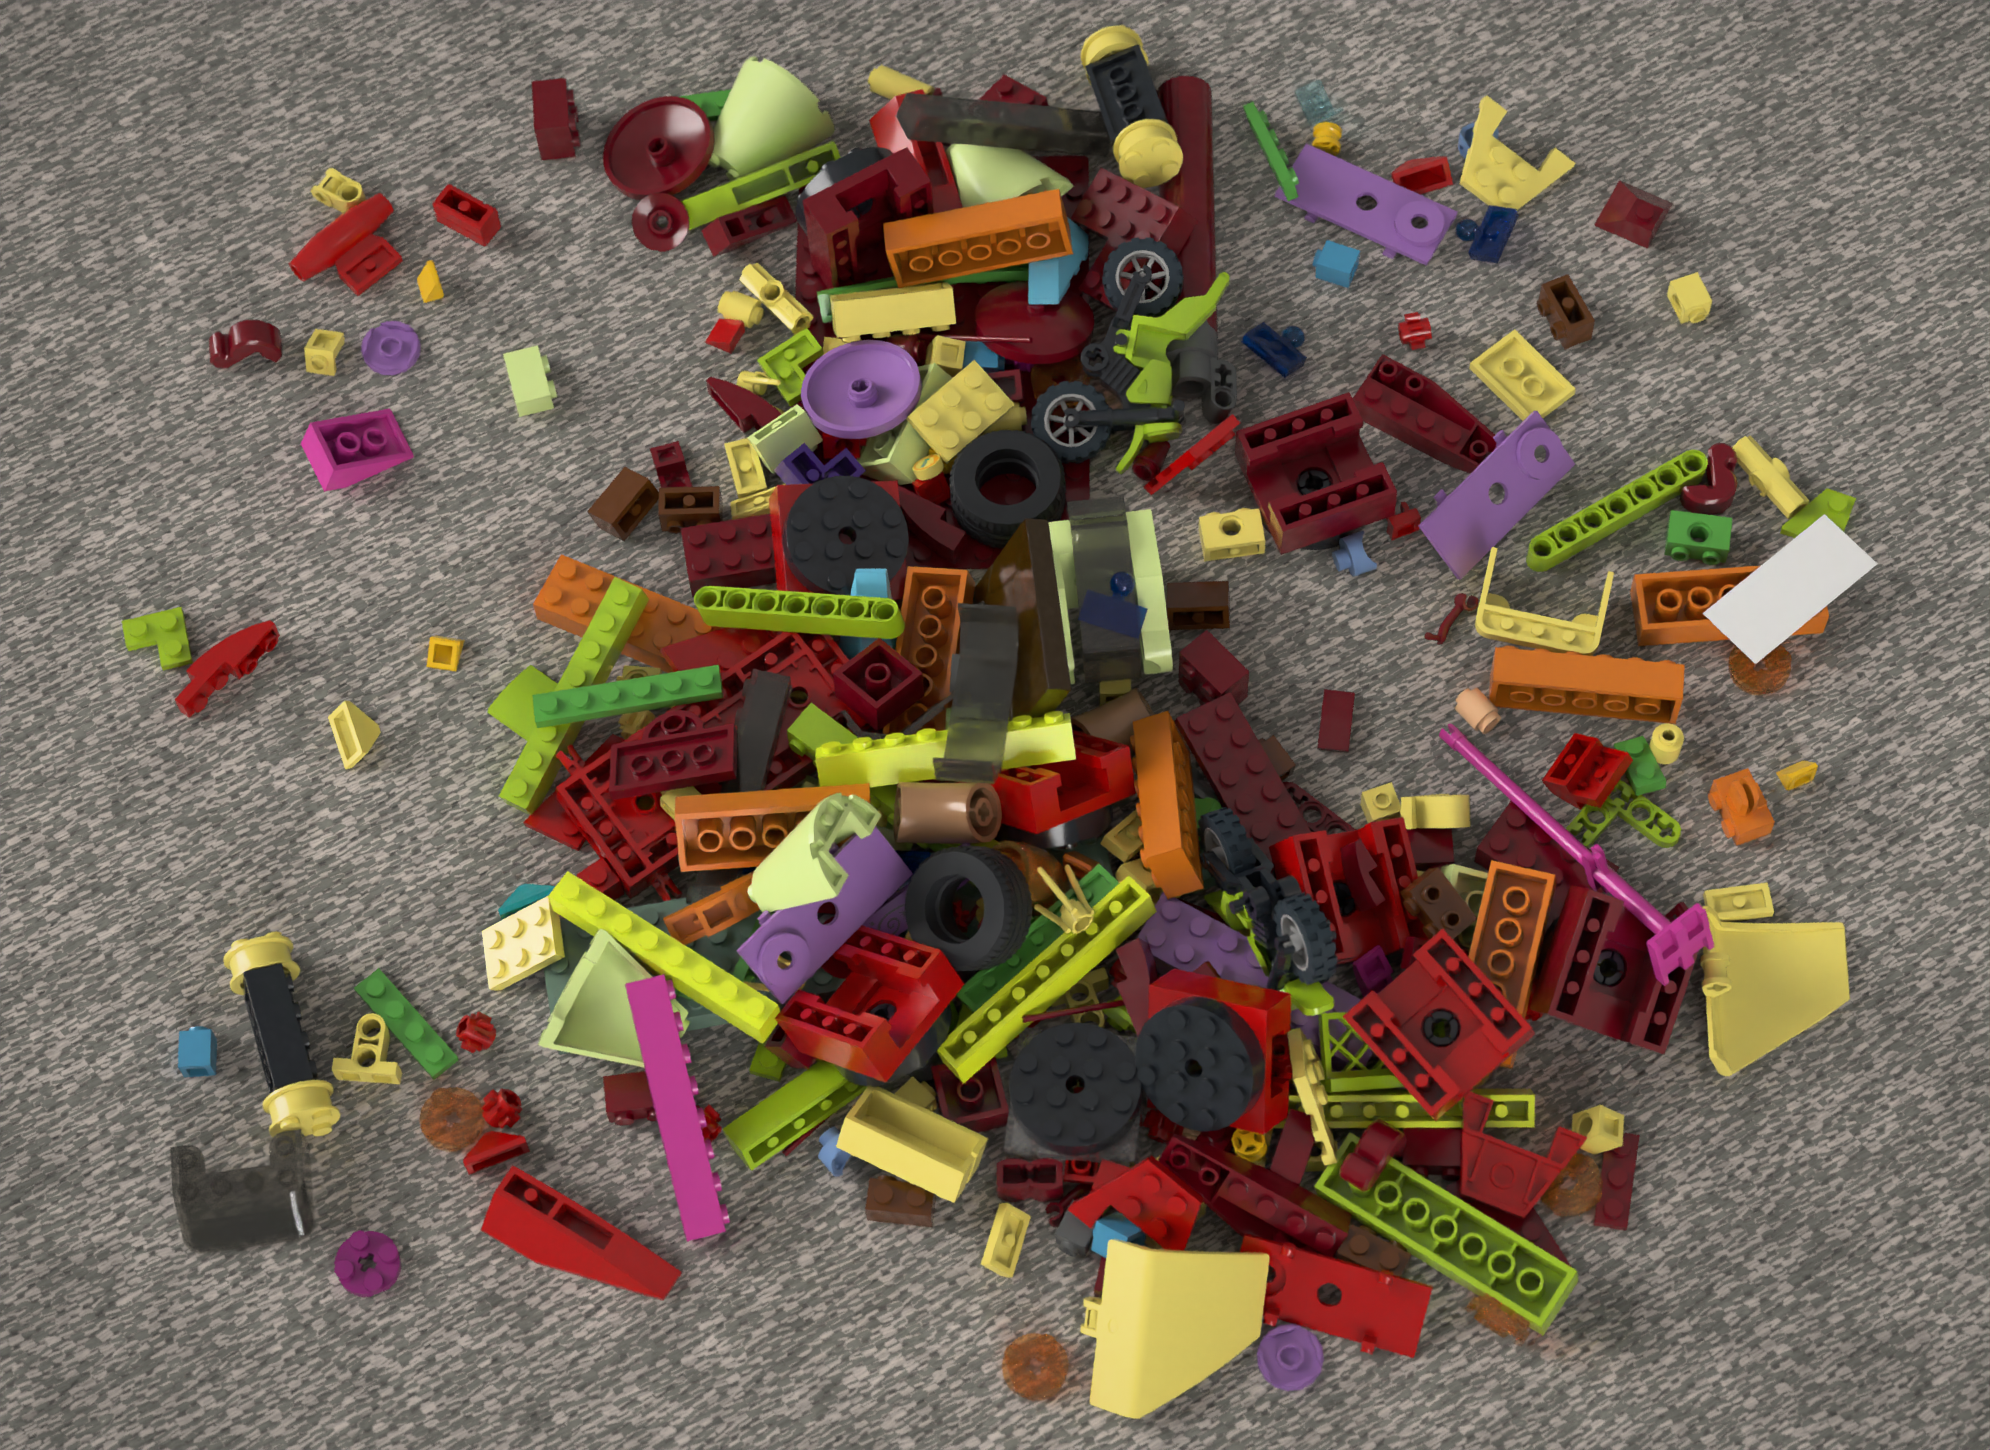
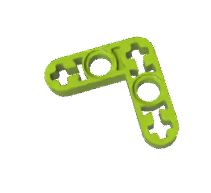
M1619 780L1612 792L1620 790L1623 800L1618 797L1612 800L1609 795L1601 808L1586 805L1566 827V830L1572 835L1577 836L1582 831L1584 825L1588 830L1584 833L1582 842L1588 848L1617 816L1662 848L1673 847L1677 844L1681 835V827L1675 819L1643 795L1636 796L1632 787ZM1632 798L1633 801L1630 802L1627 810H1624L1625 802L1628 803L1629 799ZM1635 808H1644L1650 816L1645 821H1639L1633 817L1632 811ZM1591 811H1599L1604 815L1605 821L1600 824H1594L1589 821L1587 815ZM1654 818H1659L1657 824H1654L1653 828L1649 829L1648 827L1652 825ZM1668 827L1672 829V837L1669 835L1665 836V838L1660 836L1661 829L1665 830Z

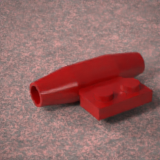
M378 193L345 211L313 236L289 262L293 273L304 282L336 265L339 278L357 296L361 295L403 262L402 256L383 237L373 235L393 213L394 209L391 203L383 194Z

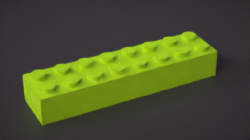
M1350 1132L1336 1152L1338 1163L1328 1165L1315 1184L1314 1188L1317 1195L1350 1213L1353 1219L1371 1228L1387 1240L1400 1243L1408 1250V1253L1543 1336L1579 1281L1577 1270L1391 1158L1370 1190L1364 1192L1340 1178L1339 1174L1340 1167L1345 1158L1355 1150L1360 1140L1359 1137Z

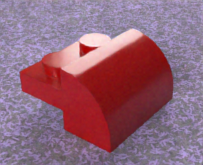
M1574 733L1542 781L1551 793L1577 809L1581 810L1585 804L1601 808L1633 759L1628 752L1604 747L1599 738Z

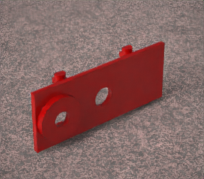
M1244 1234L1240 1252L1268 1254L1270 1257L1269 1265L1276 1272L1275 1278L1266 1283L1263 1308L1264 1324L1276 1327L1277 1320H1282L1362 1343L1360 1351L1373 1354L1376 1347L1411 1358L1415 1357L1433 1286L1396 1276L1388 1270L1378 1271L1300 1249L1289 1242L1279 1243L1251 1234ZM1327 1283L1336 1285L1342 1293L1341 1300L1332 1305L1322 1302L1318 1296L1319 1287Z

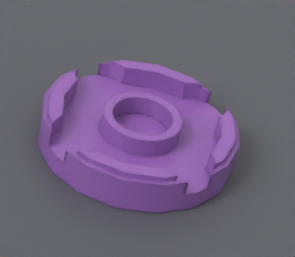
M386 321L380 323L381 326L370 329L362 340L361 352L366 365L374 372L382 375H396L407 371L416 363L420 356L421 344L417 334L409 325L399 321Z
M1295 1324L1279 1325L1268 1331L1260 1342L1257 1352L1258 1368L1264 1379L1275 1388L1286 1391L1301 1390L1311 1385L1320 1375L1324 1362L1323 1348L1316 1335L1311 1331H1307Z

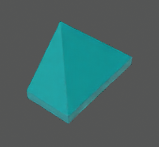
M536 884L518 886L498 909L501 920L549 896L555 886Z

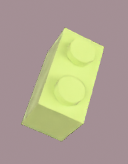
M538 345L503 354L519 417L554 409L552 398H556L557 393L553 380L547 381L546 374L551 373L547 355H540Z
M798 404L747 437L765 467L773 474L776 473L774 469L803 443L813 452L817 448V444L823 441L807 413Z

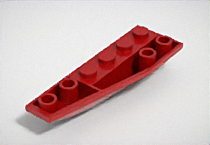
M920 89L895 96L869 120L877 147L886 148L893 153L905 147L910 150L931 180L934 213L963 208L924 90Z
M512 1165L495 1190L481 1227L483 1233L536 1264L662 1301L665 1300L682 1274L680 1270L615 1226Z

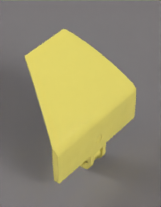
M1701 906L1706 910L1715 946L1710 951L1703 946V955L1700 957L1701 967L1704 970L1702 990L1706 995L1709 1057L1720 1075H1733L1818 1023L1850 1000L1846 937L1843 923L1722 922L1710 906Z

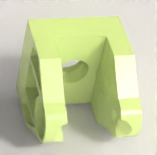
M1151 509L1049 522L1071 684H1075L1073 671L1075 667L1068 609L1129 601L1134 633L1144 674L1172 672L1173 660L1163 577Z

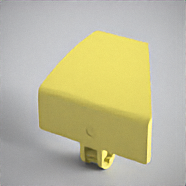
M1118 1239L1109 1240L1102 1298L1085 1297L1083 1305L1086 1307L1085 1322L1081 1324L1080 1332L1097 1338L1090 1404L1125 1417L1139 1419L1192 1388L1260 1337L1269 1255L1252 1252L1158 1250Z

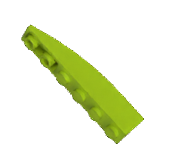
M831 141L682 200L681 202L689 214V230L714 221L718 217L751 207L809 184L825 163L841 158L835 142Z

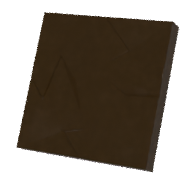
M1025 518L974 590L966 649H979L980 655L989 657L987 694H972L973 706L981 705L992 711L995 719L999 720V723L1012 721L1014 717L1029 715L1031 718L1044 717V714L1055 711L1072 690L1048 520Z

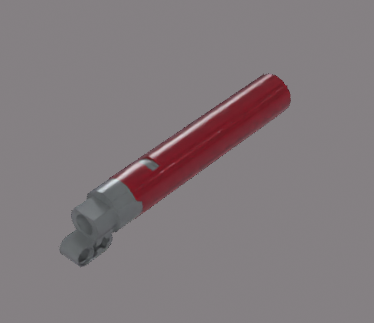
M1184 75L1170 78L1158 87V94L1168 122L1175 131L1177 143L1183 153V161L1178 174L1159 185V197L1179 206L1198 220L1197 225L1177 256L1182 266L1183 285L1181 295H1179L1176 304L1184 298L1206 295L1216 280L1212 89L1209 83H1206L1203 79ZM1165 278L1160 284L1161 290L1163 289V286L1165 284ZM1216 305V310L1187 341L1172 340L1166 348V356L1170 361V366H1172V394L1185 399L1201 397L1203 416L1214 424L1223 422L1237 402L1236 370L1230 362L1218 360Z

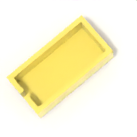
M948 282L830 295L833 330L837 338H843L844 342L860 340V335L872 334L873 338L889 337L890 331L899 330L902 331L903 335L920 333V328L925 327L932 328V331H944L950 329L949 325L956 324L953 288Z
M868 1086L845 1117L836 1147L911 1184L928 1190L940 1198L955 1203L965 1188L966 1183L969 1182L977 1170L988 1138L881 1087Z

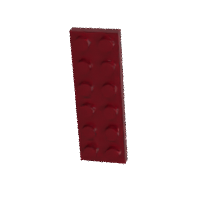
M1231 692L1175 719L1174 722L1223 808H1230L1233 814L1239 817L1241 826L1243 825L1247 832L1246 836L1254 839L1256 845L1271 862L1269 846L1293 835L1311 833Z

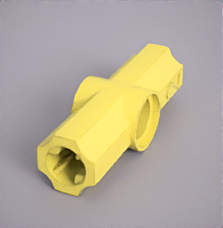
M758 262L756 264H749L742 270L740 282L788 329L797 334L810 327L811 320L813 319L812 314L785 289L780 281L775 280Z
M1751 435L1748 437L1744 436L1732 447L1737 454V463L1749 475L1750 484L1752 486L1755 485L1761 491V496L1767 495L1787 519L1792 518L1809 503V499L1790 480L1789 471L1784 463L1778 458L1771 459Z

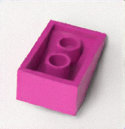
M391 409L311 422L301 442L324 492L346 488L414 457Z

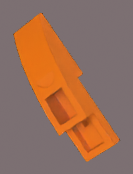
M754 871L720 887V891L664 917L663 921L671 937L687 945L706 935L710 937L759 911L760 908L757 903H754L748 895V887L752 885Z

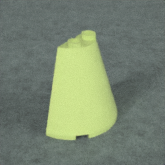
M750 57L743 63L713 129L715 142L708 164L714 168L718 166L724 167L728 171L726 176L730 181L804 153L832 136L835 132L833 121L828 112L824 111L822 113L819 110L818 98L794 75L765 58L762 62H757L758 59L756 57Z
M981 126L971 128L966 137L957 144L951 145L945 151L963 208L1059 189L1062 197L1074 187L1068 179L995 132L983 129Z
M836 793L826 797L755 869L752 885L748 887L750 899L757 903L762 912L765 910L773 912L838 896L849 875L830 854V847L833 843L838 844L854 833L860 839L871 835L881 814L867 801L853 794L844 796L842 793Z
M600 928L593 937L589 950L584 952L547 1021L549 1024L540 1036L538 1045L544 1048L644 1068L625 984L651 978L652 976L607 931ZM672 999L673 1013L679 1011L684 1030L679 1031L678 1034L679 1038H682L690 1023L686 1019L689 1012L676 999Z

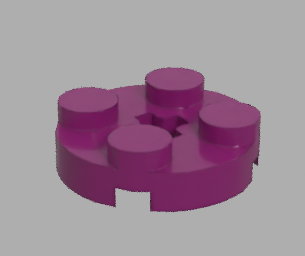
M355 1231L338 1249L334 1262V1271L342 1286L348 1292L360 1297H370L388 1290L396 1282L402 1266L400 1253L394 1242L383 1233ZM373 1256V1262L376 1264V1267L374 1269L368 1268L366 1272L362 1271L363 1266L360 1264V1261Z

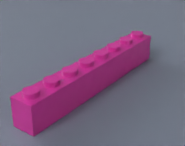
M663 974L626 983V993L686 1241H691L726 1232L724 1224L730 1223L726 1204L719 1205L717 1192L722 1191L718 1171L712 1173L709 1163L710 1159H714L710 1139L704 1141L701 1130L707 1124L703 1108L696 1109L694 1096L699 1095L695 1075L689 1076L686 1067L687 1063H691L687 1043L681 1044L678 1034L679 1031L684 1030L679 1011L673 1013L671 1000L676 999L672 979L665 980V975Z

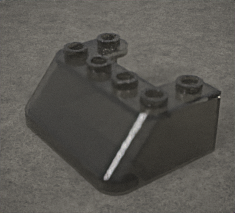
M301 1129L281 1132L273 1137L269 1145L270 1165L206 1174L205 1157L199 1148L193 1145L170 1147L172 1195L183 1242L191 1252L203 1254L296 1241L307 1238L313 1232L315 1215L310 1145Z

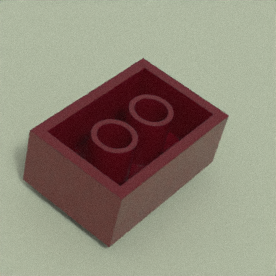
M770 513L681 528L692 597L695 596L699 589L705 586L749 588L777 583Z

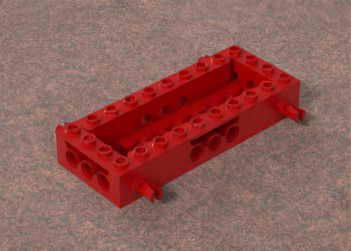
M772 631L776 638L721 674L724 698L677 705L667 711L685 710L692 712L701 719L704 728L733 723L736 727V779L693 786L701 795L790 789L805 779L806 775L814 773L817 768L814 766L813 760L805 754L800 756L795 753L788 745L787 729L810 703L817 706L858 738L870 737L872 740H876L871 732L873 727L835 696L833 673L847 663L849 659L830 635ZM801 690L807 694L808 699L803 704H795L791 701L790 694L793 691ZM674 724L669 729H675L681 724ZM648 725L623 742L642 739L643 732ZM744 725H751L756 729L757 735L752 739H744L740 736L739 730ZM572 744L567 746L572 760L560 750L556 757L571 777L556 787L557 801L598 857H603L620 879L622 888L629 899H632L650 885L654 887L663 901L671 900L667 890L676 899H679L683 893L668 876L669 872L680 865L676 824L660 806V797L663 796L661 792L644 794L654 800V805L649 810H641L636 806V800L644 795L612 800L609 793L611 750L589 765L585 764Z

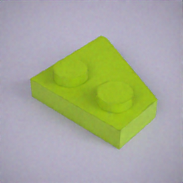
M1827 488L1782 526L1780 534L1796 538L1824 514L1844 532L1856 498Z

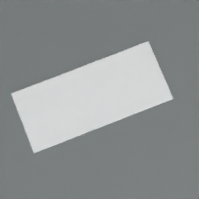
M1824 514L1703 614L1747 657L1757 664L1878 563Z

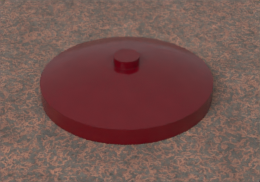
M663 96L647 100L628 111L611 130L603 151L605 172L613 185L622 194L635 200L641 201L646 196L654 193L675 195L690 186L708 165L715 142L713 126L704 111L688 99L677 96Z
M1016 281L998 286L987 292L980 299L975 311V330L978 336L1032 337V343H982L996 354L1013 361L1027 364H1051L1070 359L1081 353L1089 345L1093 336L1094 315L1088 303L1070 289H1067L1059 304H1028V281Z

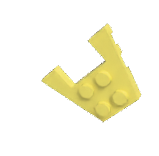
M1485 96L1479 104L1480 112L1478 120L1474 124V136L1471 147L1467 152L1460 184L1500 215L1507 218L1573 168L1576 163L1557 148L1550 150L1538 170L1493 137L1492 134L1507 113V110L1490 97Z
M1301 1028L1290 1030L1288 1032V1041L1295 1086L1306 1115L1310 1114L1315 1141L1321 1142V1157L1324 1165L1338 1163L1335 1140L1324 1116L1323 1105L1328 1104V1097L1324 1085H1320V1080L1325 1079L1322 1062L1314 1050L1311 1039L1306 1038Z

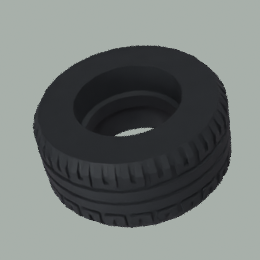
M999 430L986 433L984 436L982 435L978 439H974L972 443L967 444L961 450V453L957 455L951 468L950 496L954 516L967 535L977 539L983 545H990V547H997L998 549L1004 548L1025 518L1055 522L1059 521L1062 517L1066 500V482L1062 462L1058 454L1055 453L1053 448H1050L1048 443H1045L1044 440L1039 439L1037 436H1033V434L1018 430ZM1002 474L1023 476L1036 486V490L1028 499L1014 505L993 503L979 492L988 480Z
M985 846L949 847L939 850L930 855L929 858H926L912 876L905 898L906 924L910 937L914 942L942 950L955 971L990 969L1005 963L1007 959L1016 954L1022 946V942L1025 941L1031 925L1030 920L1032 919L1031 893L1022 871L1013 863L1011 858H1008L1007 855L1002 854L1000 851ZM966 878L977 886L984 902L982 924L971 939L962 933L953 915L954 895L959 885Z

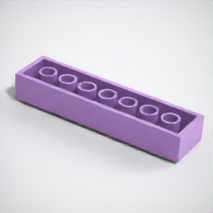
M1164 892L1162 893L1155 905L1157 912L1146 921L1137 937L1149 943L1158 973L1165 975L1174 968L1193 972L1203 963L1209 961L1222 979L1266 988L1268 978L1263 973L1246 936L1175 897L1167 899ZM1329 982L1321 984L1334 998L1335 1004L1333 1009L1324 1013L1348 1012L1361 1001L1359 998ZM1299 1009L1291 1011L1292 1030L1301 1028L1306 1038L1311 1039L1314 1050L1321 1060L1318 1015L1308 1016ZM1338 1019L1328 1020L1329 1034L1338 1041L1347 1027ZM1351 1033L1342 1046L1354 1056L1364 1043ZM1368 1048L1358 1061L1365 1067L1373 1052ZM1339 1050L1331 1058L1332 1069L1337 1072H1341L1349 1063V1060ZM1354 1065L1350 1071H1356L1359 1069Z

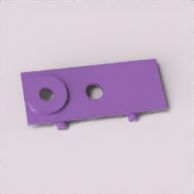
M1309 144L1304 146L1292 165L1299 180V184L1295 185L1298 197L1287 201L1280 186L1275 193V197L1307 211L1304 217L1307 221L1315 223L1321 217L1384 246L1383 255L1393 259L1398 252L1426 266L1458 213L1423 195H1419ZM1372 196L1377 201V206L1369 211L1362 210L1356 204L1359 197ZM1416 217H1422L1427 220L1428 225L1423 229H1418L1411 224V221Z
M1533 411L1508 437L1503 430H1500L1493 437L1497 443V448L1449 496L1441 489L1433 497L1438 507L1419 525V528L1457 579H1462L1575 465L1564 449L1559 437L1549 428L1538 411ZM1539 445H1542L1546 450V458L1541 463L1534 456L1535 449ZM1496 482L1503 486L1505 492L1503 501L1498 505L1491 502L1489 498V488Z
M876 826L871 835L860 839L854 833L841 847H838L836 843H833L830 847V854L849 875L838 896L778 910L773 915L765 910L757 918L760 921L761 927L737 950L739 955L780 1004L783 1005L809 978L814 976L816 971L875 911L879 910L883 903L913 874ZM832 902L836 908L835 917L830 923L821 924L817 918L818 909L823 903ZM784 951H789L792 955L791 964L785 969L779 968L777 962L779 955Z

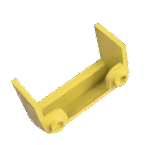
M1492 547L1475 620L1477 632L1488 639L1530 648H1542L1555 653L1574 651L1582 655L1593 656L1598 650L1614 572L1608 571L1598 616L1580 614L1572 622L1510 609L1509 603L1504 597L1489 593L1498 548Z

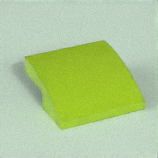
M529 665L499 694L488 708V713L528 741L536 726L533 695L554 692L558 684L532 665Z

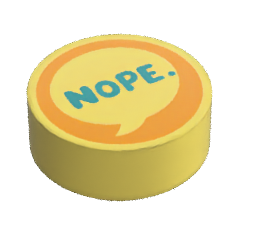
M933 454L918 460L912 469L918 480H928L940 474L944 464L939 455Z

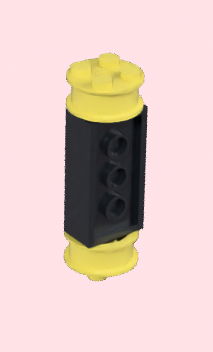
M1124 25L1110 26L1098 30L1085 40L1081 50V62L1086 69L1087 79L1093 88L1113 144V153L1116 161L1119 163L1121 176L1123 179L1143 189L1163 184L1178 174L1183 161V153L1177 143L1175 131L1168 122L1148 67V57L1143 50L1141 38L1134 30Z
M276 931L250 940L240 939L233 942L231 949L225 954L223 962L225 967L231 970L233 976L230 981L231 990L236 994L244 995L246 1009L270 1093L262 1104L263 1110L271 1116L270 1135L275 1139L281 1140L282 1144H291L311 1134L314 1136L329 1134L332 1131L331 1126L340 1118V1111L337 1107L333 1106L331 1101L334 1091L332 1084L324 1080H316L318 1072L314 1059L310 1060L308 1049H310L308 1035L306 1030L302 1031L300 1021H302L300 1006L298 1002H294L292 992H294L293 981L298 977L300 968L296 962L292 961V941L282 936L281 932Z

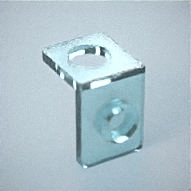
M1319 79L1294 91L1310 126L1344 111L1342 107L1333 109Z

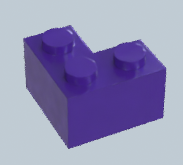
M805 443L787 456L774 469L786 485L814 484L834 476L860 477L866 471L847 448L824 466Z

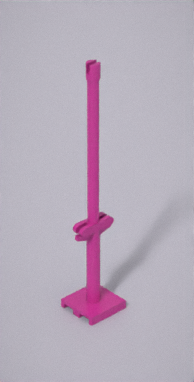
M1448 724L1451 735L1443 728L1441 729L1439 737L1448 746L1461 754L1584 867L1588 883L1593 890L1597 891L1602 886V890L1606 894L1610 893L1615 898L1623 900V906L1655 934L1646 943L1655 977L1664 986L1669 983L1667 974L1678 966L1686 970L1695 963L1693 954L1703 946L1709 951L1715 947L1706 910L1698 903L1671 923L1607 865L1604 851L1598 844L1591 847V851L1588 850L1468 741L1467 737L1453 724Z

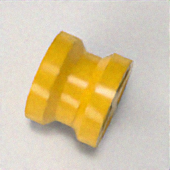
M1332 122L1316 124L1313 129L1315 139L1312 142V146L1333 156L1338 155L1341 146L1339 142L1342 136L1341 127Z
M1238 1128L1233 1133L1232 1144L1237 1156L1252 1163H1258L1266 1156L1268 1148L1264 1134Z

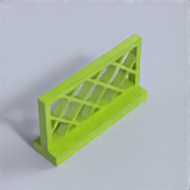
M1347 1012L1318 1014L1321 1062L1325 1074V1079L1320 1080V1085H1324L1326 1092L1405 1087L1389 1068L1380 1069L1384 1065L1381 1059L1370 1070L1358 1061L1368 1048L1373 1053L1374 1051L1344 1019L1343 1016ZM1338 1019L1347 1027L1338 1041L1329 1034L1328 1020ZM1440 1022L1435 1026L1434 1035L1436 1037H1445L1444 1022ZM1351 1033L1364 1043L1354 1056L1342 1046ZM1339 1050L1349 1060V1063L1341 1072H1332L1331 1058ZM1354 1065L1359 1069L1356 1071H1350Z

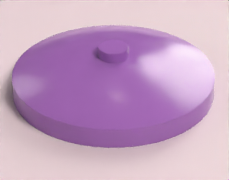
M861 340L838 346L821 356L810 367L804 377L801 398L805 412L813 425L819 430L839 438L862 439L885 433L902 423L918 404L922 391V381L918 366L907 351L885 341Z

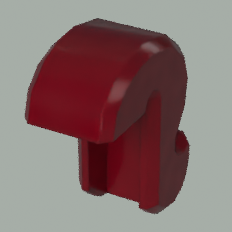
M245 319L230 327L229 334H222L217 331L209 338L210 363L218 368H229L255 352H259L262 357L273 362H277L282 358L280 330L276 326L262 320Z
M1716 443L1707 451L1708 465L1706 475L1708 486L1695 485L1682 488L1679 500L1682 506L1689 512L1715 515L1723 513L1732 505L1738 484L1734 474L1738 459L1734 448L1725 443Z
M1382 1119L1375 1120L1365 1130L1355 1150L1345 1158L1340 1167V1178L1363 1192L1370 1190L1391 1158L1397 1161L1400 1159L1407 1143L1406 1134Z

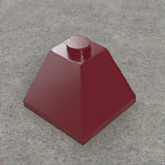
M1619 180L1594 226L1648 249L1673 203Z

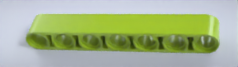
M1688 450L1535 536L1529 544L1526 555L1528 567L1536 572L1547 571L1679 496L1683 487L1698 485L1702 481L1708 465L1706 455L1699 450ZM1687 466H1692L1696 468L1697 471H1691L1687 468ZM1662 480L1670 481V482L1672 483V485H1666V484H1664V483L1661 482V481H1662ZM1642 494L1646 496L1648 499L1638 498L1636 495ZM1611 509H1619L1623 513H1615ZM1586 523H1594L1598 527L1591 528ZM1561 537H1568L1572 542H1565ZM1542 551L1548 556H1539L1535 552Z
M705 586L699 589L694 596V603L704 623L709 626L894 639L900 636L905 629V622L897 603L889 598Z

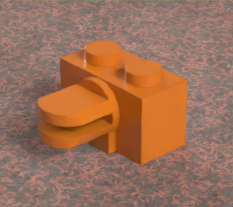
M1748 768L1713 780L1708 800L1714 811L1719 810L1723 818L1721 821L1722 829L1727 838L1732 837L1737 846L1771 834L1775 821L1767 807L1768 803L1758 783H1755Z

